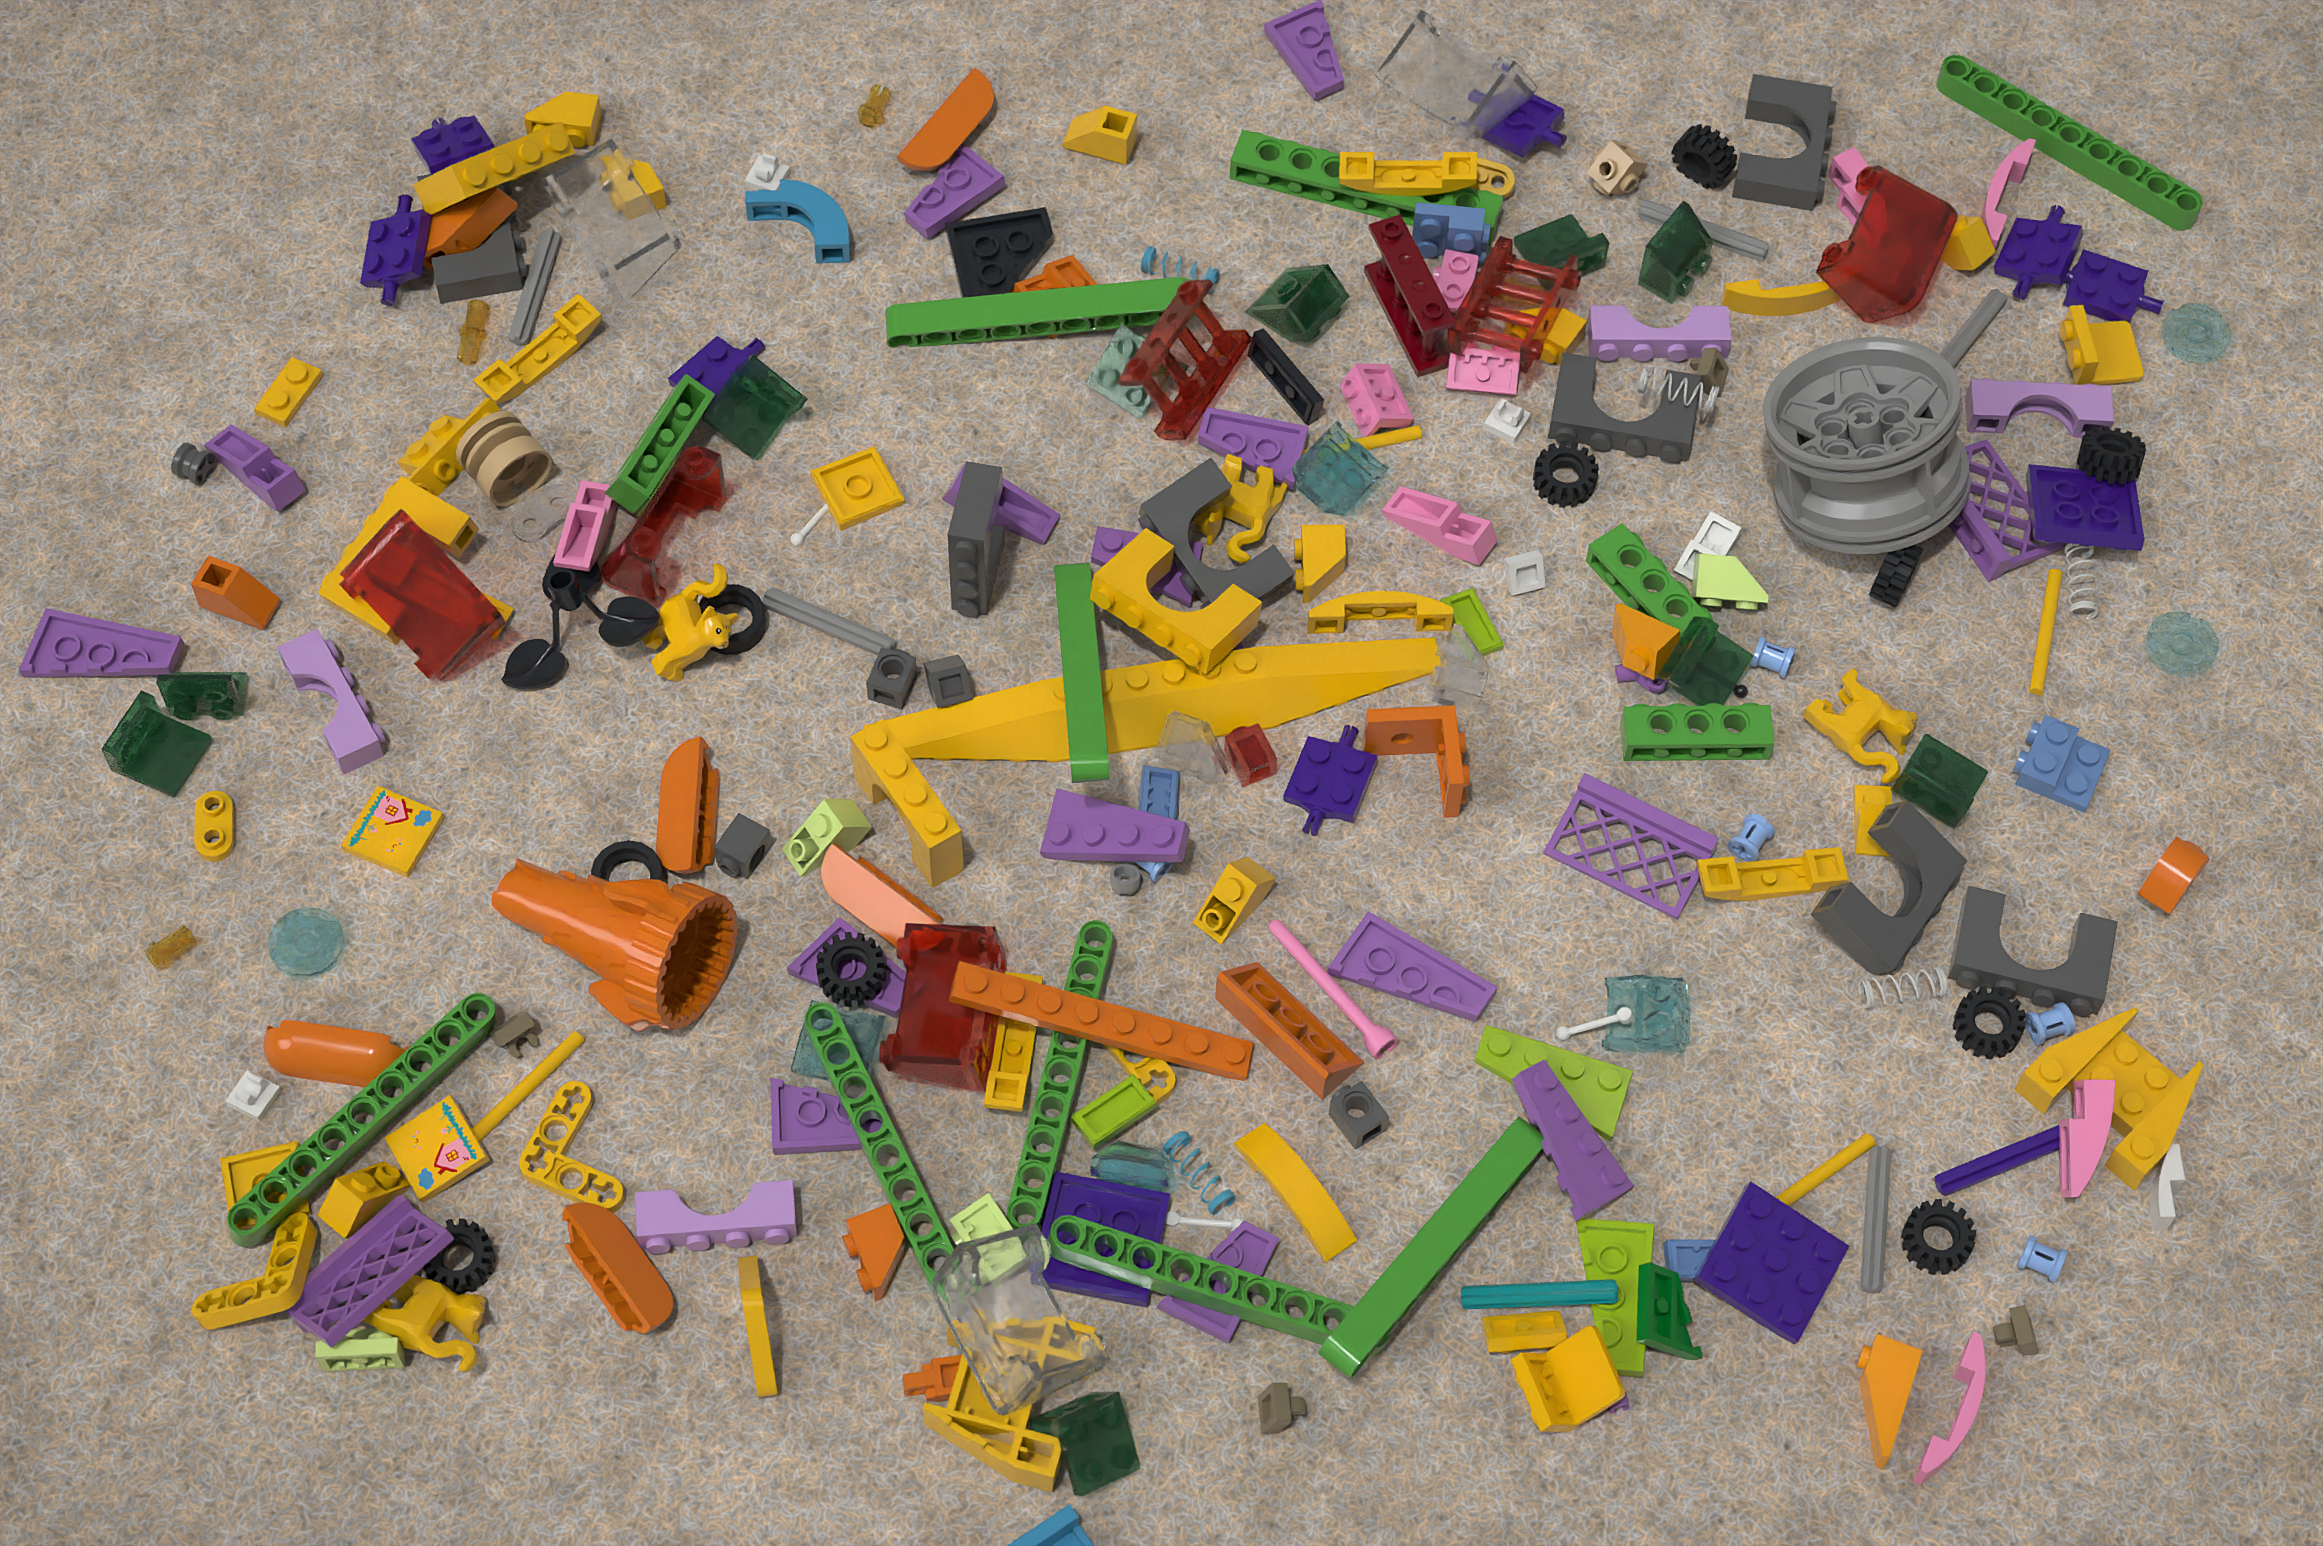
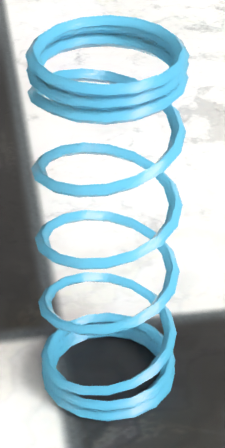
M1153 246L1147 247L1141 262V271L1146 273L1149 270L1151 275L1155 274L1150 269V263L1154 261L1156 255V248H1153ZM1165 252L1163 260L1160 264V266L1163 264L1164 278H1170V276H1165V264L1168 252ZM1182 256L1180 257L1175 267V270H1177V277H1180V266L1183 258ZM1195 261L1189 273V276L1192 274V286L1195 290L1199 289V286L1195 287L1194 285L1197 261ZM1209 267L1204 277V280H1206L1204 285L1205 293L1212 294V283L1217 284L1219 280V268L1216 269L1215 267L1211 271L1212 267Z
M1181 1131L1173 1135L1164 1144L1163 1151L1170 1155L1172 1162L1180 1161L1174 1160L1172 1154L1179 1144L1185 1147L1190 1142V1134L1187 1131ZM1180 1139L1173 1149L1169 1148L1175 1141ZM1200 1148L1195 1149L1185 1158L1180 1167L1182 1175L1189 1176L1191 1174L1184 1173L1182 1171L1183 1166L1190 1157H1193L1200 1151ZM1206 1162L1194 1173L1190 1182V1187L1192 1189L1201 1188L1194 1187L1193 1180L1196 1177V1175L1201 1170L1207 1168L1211 1162ZM1221 1175L1214 1177L1203 1189L1200 1197L1203 1203L1210 1202L1203 1199V1194L1211 1184H1214L1221 1178ZM1231 1189L1221 1192L1208 1205L1210 1214H1218L1219 1211H1215L1216 1207L1224 1200H1226L1224 1204L1228 1203L1226 1207L1235 1201L1236 1195L1231 1192Z

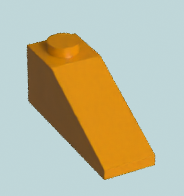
M1876 1334L1871 1346L1863 1345L1856 1367L1863 1369L1859 1383L1875 1467L1884 1469L1892 1452L1923 1350Z

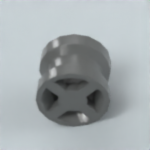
M186 442L175 452L171 463L172 474L180 478L187 476L192 483L201 486L206 481L208 475L214 470L216 458L213 453L206 450L200 452L196 446Z

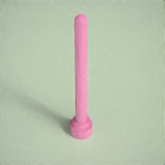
M1272 920L1269 924L1270 932L1362 1032L1367 1051L1378 1060L1384 1056L1380 1052L1383 1047H1385L1387 1052L1394 1049L1398 1043V1038L1388 1027L1383 1028L1381 1025H1375L1280 920Z

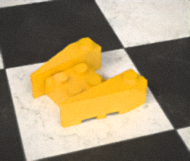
M2135 1007L2048 1047L2023 1072L2014 1089L2042 1114H2045L2067 1091L2074 1095V1081L2115 1080L2114 1108L2110 1126L2120 1133L2124 1139L2113 1150L2104 1166L2134 1191L2159 1167L2170 1149L2204 1066L2199 1061L2180 1079L2128 1036L2125 1032L2129 1029L2139 1011Z
M1058 1317L1042 1318V1321L1021 1322V1319L1005 1320L1004 1323L979 1324V1321L949 1322L947 1327V1345L964 1349L947 1408L924 1403L923 1424L1010 1481L1053 1492L1063 1456L1064 1439L1027 1430L1044 1370L1084 1381L1094 1345L1096 1327Z

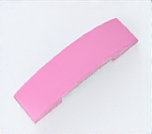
M2029 138L2014 148L2002 161L1991 181L1982 208L1981 218L1995 249L2008 216L1996 212V208L2007 180L2021 183L2036 142L2034 139Z
M1973 1331L1953 1376L1954 1379L1964 1382L1968 1386L1947 1440L1935 1435L1932 1436L1915 1474L1913 1482L1916 1484H1923L1948 1463L1959 1448L1977 1415L1983 1395L1986 1374L1984 1345L1979 1333Z

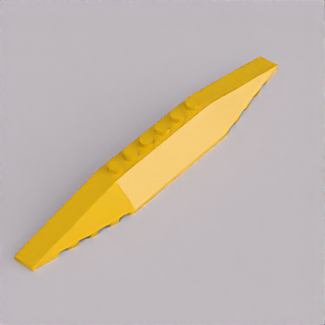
M1431 637L1251 647L1230 651L1207 674L1188 665L1181 658L1100 671L1108 754L1273 729L1285 722L1314 715L1317 711L1346 704L1349 700L1368 694L1369 696L1383 691L1384 688L1392 685L1403 684L1443 670L1436 639ZM1063 677L1044 679L973 697L972 700L939 708L934 707L884 720L911 760L930 758L939 761H951V759H974V761L1009 760V762L1042 760L1051 763L1070 761ZM872 724L864 725V726H863V729H865L866 727H868V726H870V725H872Z

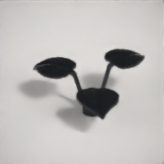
M554 554L542 582L545 596L552 601L550 603L553 624L552 644L550 645L543 639H531L518 645L507 660L505 673L501 680L509 687L527 690L544 687L561 675L567 662L565 656L561 652L556 651L560 646V609L574 611L583 602L599 619L603 620L599 626L601 638L605 643L615 647L630 646L642 640L659 625L661 621L660 614L647 601L631 596L614 599L608 605L607 613L602 612L587 595L597 586L600 580L601 570L598 563L595 562L590 572L556 567L553 564Z

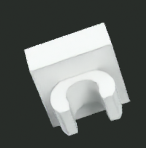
M764 153L763 157L758 156L744 181L745 187L755 191L762 189L769 191L780 190V179H787L790 174V166L779 163L777 157Z
M1500 398L1484 422L1483 429L1514 444L1529 422L1531 413Z
M1538 550L1504 558L1507 588L1512 596L1546 587L1543 556Z
M247 1070L225 1101L229 1107L260 1122L282 1091L280 1086Z

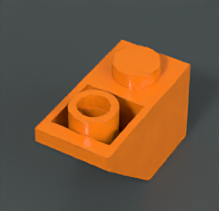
M209 555L191 583L199 607L261 630L266 628L281 602L277 595L241 567Z
M890 1203L846 1219L848 1234L842 1236L849 1257L857 1256L862 1267L856 1270L863 1292L871 1290L875 1302L883 1299L906 1251L904 1235Z

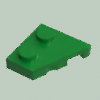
M1651 1262L1639 1265L1636 1342L1686 1360L1702 1359L1701 1346H1692L1686 1326L1687 1323L1693 1322L1689 1307L1684 1301V1291L1679 1274Z

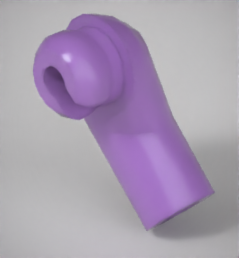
M1622 664L1615 665L1617 683L1636 681L1652 693L1662 692L1667 686L1668 680L1664 672L1655 680H1652L1624 667Z

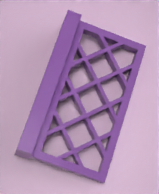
M1985 439L1965 446L1970 472L1984 476L1986 480L1984 485L1971 481L1970 491L1982 495L1980 504L1971 501L1968 497L1961 512L1948 526L1988 583L2000 578L2005 571L2062 550L2064 546L2062 542L2040 546L2028 541L2030 532L2033 533L2029 497L1989 441ZM1982 451L1990 461L1989 467L1972 462V455ZM1995 479L2005 482L2009 488L2008 494L1990 488L1991 480ZM1987 497L2004 503V511L2001 512L1985 506ZM2010 507L2023 508L2029 515L2028 520L2009 515ZM1983 516L2001 522L1999 531L1990 528ZM2006 524L2024 530L2023 539L2004 533ZM2002 543L2019 548V555L2011 557Z
M1584 773L1574 797L1543 854L1678 920L1700 876L1697 866L1693 872L1678 875L1673 858L1682 855H1688L1696 860L1712 858L1717 849L1719 838ZM1582 803L1594 809L1598 821L1578 826L1574 813L1579 804ZM1602 814H1604V815H1606V816H1609V817L1603 819ZM1571 820L1573 828L1566 830ZM1617 822L1627 825L1631 837L1611 842L1606 825ZM1601 827L1606 844L1586 850L1581 833ZM1635 830H1637V831H1639V832H1641V833H1643V834L1637 835ZM1576 835L1581 852L1567 856L1555 850L1560 839ZM1651 838L1660 841L1665 853L1645 859L1639 842ZM1634 844L1640 861L1620 866L1614 849ZM1669 846L1676 850L1670 852ZM1609 851L1614 868L1603 872L1594 869L1589 857ZM1584 858L1586 864L1578 861V859ZM1667 860L1673 877L1653 883L1648 865ZM1642 868L1648 885L1635 889L1626 885L1622 873ZM1617 875L1619 881L1610 876ZM1689 880L1685 889H1683L1681 882ZM1676 884L1680 898L1675 908L1661 902L1656 889ZM1651 891L1653 897L1645 894V892Z
M399 1194L307 1275L300 1299L295 1305L285 1311L305 1333L309 1331L332 1348L454 1238L448 1230L415 1210L408 1200ZM432 1239L426 1245L422 1246V1243L424 1241ZM409 1247L408 1251L398 1254L400 1249ZM401 1266L396 1272L391 1273L393 1268ZM378 1274L377 1278L367 1281L371 1275ZM371 1293L365 1299L361 1300L362 1295ZM347 1301L345 1306L337 1308L339 1303ZM339 1321L329 1330L332 1322Z

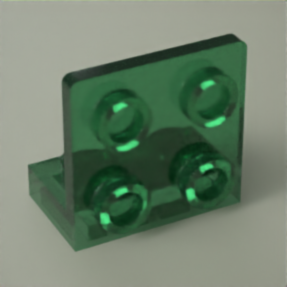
M1572 214L1514 237L1513 241L1545 291L1604 268L1610 244L1604 233L1588 237Z
M1121 324L1086 380V384L1128 413L1141 419L1149 410L1170 374L1182 377L1189 368V365L1137 331Z
M751 355L735 368L702 415V419L751 459L758 460L787 418L799 411L808 398L756 356Z
M1694 616L1662 666L1656 679L1697 706H1704L1709 703H1719L1723 706L1752 660L1753 655L1718 632L1717 629L1720 625L1710 618Z
M173 672L172 674L157 675L156 683L170 716H175L181 720H192L196 716H212L218 720H229L233 716H244L248 675L246 672Z
M141 690L101 750L111 771L168 796L176 797L211 745L212 738L207 733L161 714L155 697Z
M1925 734L1890 790L1954 829L1972 805L1973 797L1987 776L1988 771L1929 734Z
M1119 1391L1089 1392L1029 1419L1032 1431L1058 1438L1075 1496H1084L1140 1469L1139 1458Z

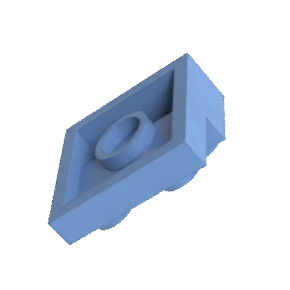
M1416 202L1412 237L1423 257L1444 256L1445 249L1477 255L1479 257L1478 264L1485 265L1490 223H1484L1485 209Z
M2044 715L2041 724L2033 722L2026 738V742L2032 744L2029 753L2021 750L2013 770L2020 773L2015 785L2085 813L2111 750L2078 737L2077 734L2080 728Z

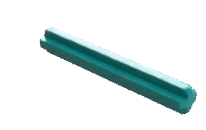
M1614 1279L1471 1285L1461 1287L1460 1295L1461 1305L1464 1309L1604 1304L1618 1301V1285Z

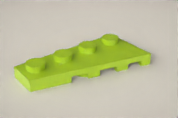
M1489 1025L1485 1026L1474 1063L1514 1085L1512 1079L1519 1072L1545 1059L1593 1129L1600 1133L1599 1135L1610 1142L1612 1141L1633 1070Z
M1582 1218L1576 1221L1586 1280L1614 1279L1618 1285L1617 1302L1591 1304L1594 1325L1602 1335L1618 1375L1644 1377L1646 1345L1636 1342L1638 1267L1648 1262L1652 1263L1654 1224Z

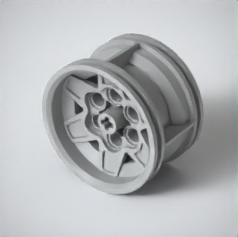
M1865 337L1839 341L1815 349L1801 356L1780 372L1765 395L1763 417L1769 445L1780 459L1774 476L1778 510L1786 526L1795 535L1807 543L1828 551L1845 554H1878L1903 549L1922 542L1937 534L1956 518L1968 499L1971 488V476L1967 451L1960 438L1956 435L1962 420L1963 404L1959 378L1951 364L1937 352L1918 343L1897 338Z

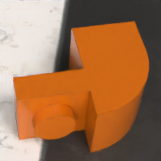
M2176 836L2137 894L2170 914L2180 903L2195 878L2202 872L2210 860L2209 856L2204 854L2203 850L2190 841H2183Z

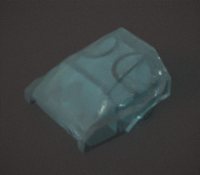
M1336 421L1291 469L1297 489L1324 513L1345 516L1390 467L1376 459L1341 427V423Z
M1642 974L1605 978V986L1607 987V1017L1617 1014L1620 1008L1627 1007L1633 1013V1020L1628 1024H1622L1618 1021L1606 1025V1035L1601 1045L1604 1051L1675 1050L1679 1053H1685L1690 1037L1691 1007L1687 984L1683 978L1653 977Z
M811 1000L809 1007H811L813 1004L819 1003V1001ZM842 1007L835 1008L870 1077L878 1043L887 1021L886 1016L878 1014L876 1018L875 1014L870 1015L857 1010L852 1012L843 1010ZM822 1018L814 1023L813 1028L818 1031H825L832 1026L833 1022L827 1018ZM804 1022L790 1070L793 1073L829 1081L808 1038ZM841 1051L835 1052L831 1055L829 1061L840 1065L848 1060L849 1055ZM853 1085V1087L864 1088L861 1085Z
M1117 1140L1108 1147L1100 1149L1097 1154L1092 1156L1090 1165L1091 1176H1095L1098 1180L1127 1185V1181L1135 1182L1134 1187L1165 1192V1189L1169 1188L1174 1164L1157 1146Z

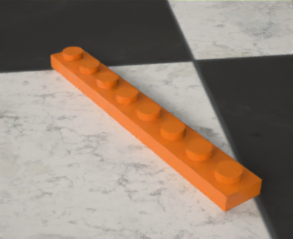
M959 961L956 967L948 1002L1221 1077L1244 1081L1247 1078L1253 1042Z

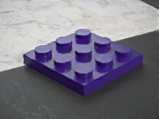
M2028 465L2026 480L2034 540H2043L2048 543L2079 544L2086 547L2100 546L2118 550L2142 551L2145 539L2136 481L2129 482L2126 480V484H2120L2115 480L2114 484H2110L2107 479H2102L2101 482L2095 480V475L2088 477L2085 475L2086 471H2081L2080 469Z
M1055 1171L1030 1284L1147 1308L1150 1295L1149 1289L1059 1261L1048 1252L1047 1238L1051 1226L1056 1219L1061 1216L1071 1215L1161 1244L1170 1203V1193ZM1063 1231L1057 1234L1058 1240L1065 1245H1071L1076 1242L1075 1237L1069 1232ZM1106 1244L1095 1246L1096 1252L1102 1257L1114 1255L1113 1249ZM1144 1256L1133 1258L1134 1264L1140 1269L1146 1270L1152 1267L1151 1262Z
M1750 1181L1742 1190L1693 1281L1779 1337L1795 1344L1802 1336L1849 1245Z

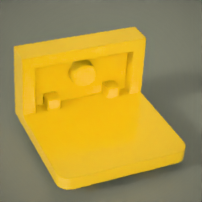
M2083 305L2069 306L2065 319L2060 323V336L2062 341H2064L2068 365L2072 370L2075 384L2102 385L2140 381L2144 375V370L2131 325L2127 321L2088 324Z
M1586 1326L1546 1353L1521 1352L1510 1359L1515 1370L1516 1382L1526 1396L1531 1408V1417L1539 1427L1540 1432L1566 1433L1625 1396L1624 1386L1602 1335L1596 1326Z

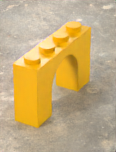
M562 121L453 164L414 183L413 186L424 210L432 215L507 181L512 182L575 154V150Z
M400 476L395 484L388 487L383 501L375 513H371L365 519L362 531L354 542L349 543L345 547L342 559L334 570L325 575L321 582V588L317 593L328 605L396 645L417 619V616L407 604L377 587L376 581L366 573L368 566L382 543L385 541L392 544L403 538L419 537L460 558L480 529L469 515Z
M1145 528L1093 575L1089 599L1100 608L1107 610L1124 621L1131 628H1135L1152 639L1157 645L1166 648L1180 657L1188 665L1207 674L1257 627L1262 601L1237 585L1232 584L1214 602L1201 610L1183 612L1161 605L1151 596L1148 590L1170 571L1175 546Z
M881 719L850 736L856 781L873 805L888 797L892 801L909 834L912 861L931 888L964 871L962 830L884 720Z

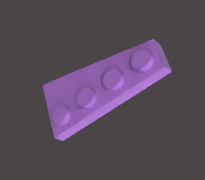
M46 608L21 663L19 672L22 677L172 675L185 643L181 636Z
M1056 788L1040 853L1044 858L1052 860L1183 862L1190 828L1183 821Z
M1369 911L1328 967V973L1332 976L1477 1022L1497 991L1495 985Z
M1545 1059L1519 1072L1512 1079L1531 1123L1538 1125L1543 1135V1141L1540 1143L1546 1156L1553 1157L1560 1172L1556 1177L1563 1192H1569L1575 1205L1571 1208V1211L1576 1221L1619 1198L1634 1187Z

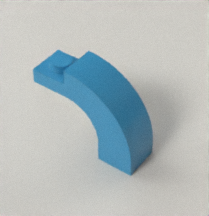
M780 179V190L769 191L762 189L758 191H745L748 221L788 220L797 222L806 227L814 237L816 264L850 263L849 231L846 217L838 203L826 192L808 183Z

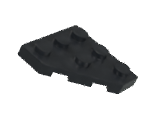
M1046 207L945 223L946 235L961 298L1012 293L1015 283L1022 281L1053 243V233Z

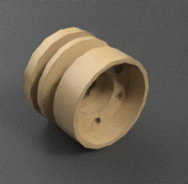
M509 411L494 412L478 420L465 432L456 449V459L459 464L467 471L469 476L477 481L480 489L496 506L507 507L520 500L510 489L519 482H522L530 493L539 489L548 478L552 468V457L531 436L530 431L519 418Z

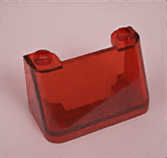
M1880 165L1868 166L1858 174L1855 189L1860 195L1867 196L1848 240L1832 243L1826 247L1816 270V273L1863 322L1869 324L1906 314L1919 305L1958 219V212L1950 203Z
M692 446L685 449L670 464L650 497L633 514L601 565V575L607 586L628 596L645 600L652 606L659 608L667 592L666 588L658 582L660 571L659 568L655 567V561L661 553V540L678 513L695 519L698 513L703 510L712 509L719 512L727 500L720 453L705 447Z
M402 509L396 512L340 573L344 580L339 585L353 600L360 596L419 658L414 664L428 679L435 675L440 681L444 680L506 624L496 607Z
M906 923L904 937L898 938L896 949L898 960H903L906 969L896 1033L888 1035L887 1040L881 1041L879 1047L880 1063L884 1064L888 1072L970 1092H986L999 1015L948 1001L959 961L1004 974L1005 971L1007 972V957L997 929L993 926Z

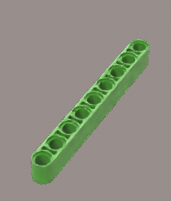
M1953 54L1943 60L1936 84L1939 92L2022 141H2026L2029 138L2036 140L2034 148L2169 227L2178 231H2185L2194 226L2203 205V198L2196 190L1968 58Z
M1183 277L891 305L885 310L887 344L892 348H897V345H908L909 347L941 346L1172 324L1189 321L1195 315L1192 282Z
M1090 562L1054 565L1072 783L1110 780L1094 602L1089 599L1092 587Z
M1092 920L1086 922L1081 927L1066 979L1065 991L1098 1000L1101 999L1112 956V931L1106 923ZM1096 940L1102 942L1103 945L1092 947L1087 943ZM1082 974H1091L1094 975L1095 978L1089 981H1084L1080 979L1079 976ZM1054 1030L1007 1207V1220L1021 1241L1035 1239L1042 1230L1055 1171L1058 1168L1090 1040ZM1065 1041H1074L1078 1045L1070 1049L1063 1047L1061 1044ZM1057 1075H1065L1070 1078L1064 1083H1057L1052 1080ZM1055 1109L1061 1114L1057 1117L1049 1118L1043 1113L1046 1110ZM1039 1144H1047L1052 1149L1048 1152L1040 1153L1034 1147ZM1030 1179H1038L1043 1182L1037 1188L1027 1187L1024 1183ZM1022 1214H1028L1034 1218L1028 1224H1021L1015 1219Z
M472 993L465 997L234 1204L227 1215L229 1234L232 1241L241 1247H252L261 1242L283 1219L288 1217L304 1200L314 1194L444 1076L494 1028L495 1005L493 1000L483 993ZM479 1010L486 1013L487 1017L483 1020L475 1021L469 1018L468 1015L473 1011ZM445 1036H454L459 1039V1042L454 1046H445L440 1040ZM419 1061H425L431 1065L430 1069L424 1072L415 1071L411 1066ZM388 1087H398L403 1091L401 1095L395 1098H389L383 1094V1091ZM359 1113H369L374 1117L367 1124H360L354 1121L355 1116ZM335 1138L345 1143L339 1150H329L324 1146L327 1141ZM302 1165H311L316 1169L312 1175L302 1177L295 1173L297 1168ZM279 1191L286 1194V1198L280 1203L273 1204L266 1201V1197L272 1192ZM244 1218H251L257 1222L254 1228L247 1231L236 1228L238 1221Z
M820 1002L813 1004L806 1011L804 1022L808 1038L888 1203L892 1206L899 1226L940 1310L951 1319L964 1318L970 1314L974 1307V1294L970 1281L838 1011L829 1003ZM822 1018H827L833 1022L832 1026L825 1031H818L813 1028L814 1023ZM841 1051L849 1055L848 1060L840 1065L829 1061V1058L835 1052ZM853 1085H861L866 1089L864 1095L856 1099L846 1096L845 1092ZM868 1119H878L882 1122L881 1128L873 1133L864 1131L862 1125ZM890 1152L898 1155L899 1160L893 1166L885 1167L878 1162L879 1158L885 1153ZM905 1186L911 1187L916 1191L915 1196L909 1201H900L895 1197L897 1190ZM919 1221H927L933 1226L931 1232L924 1236H917L911 1229ZM940 1255L948 1258L950 1261L948 1267L941 1271L931 1269L928 1263L934 1256ZM959 1290L966 1294L967 1299L959 1306H951L945 1301L948 1293Z
M1517 1117L1334 1329L1320 1348L1318 1354L1351 1379L1534 1164L1533 1160L1538 1153L1544 1152L1540 1143L1543 1141L1542 1133L1521 1117Z
M1065 1215L1056 1219L1051 1226L1047 1238L1048 1252L1059 1261L1170 1295L1171 1297L1230 1316L1240 1317V1319L1323 1345L1333 1332V1330L1328 1329L1324 1325L1323 1318L1333 1317L1340 1323L1354 1307L1076 1216ZM1063 1231L1069 1232L1075 1237L1076 1242L1071 1245H1065L1058 1240L1057 1234ZM1106 1244L1113 1249L1114 1255L1102 1257L1096 1252L1095 1246ZM1144 1256L1151 1262L1152 1267L1146 1270L1140 1269L1134 1264L1133 1258ZM1175 1268L1185 1270L1190 1280L1181 1282L1174 1279L1171 1270ZM1213 1280L1223 1282L1228 1292L1224 1294L1213 1292L1209 1282ZM1251 1292L1260 1294L1265 1300V1305L1255 1306L1251 1304L1247 1294ZM1290 1304L1296 1305L1302 1310L1303 1317L1299 1319L1292 1318L1287 1314L1285 1306ZM1391 1333L1377 1348V1350L1371 1355V1357L1378 1355L1383 1350L1391 1336Z

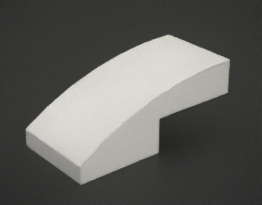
M1710 511L1695 539H1691L1674 571L1693 580L1695 555L1712 554L1727 556L1743 531L1742 527Z
M2171 1144L2154 1177L2150 1199L2152 1230H2167L2176 1217L2172 1194H2177L2185 1181L2179 1144Z

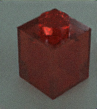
M1259 723L1249 727L1240 726L1225 736L1224 753L1242 788L1276 775L1277 757Z

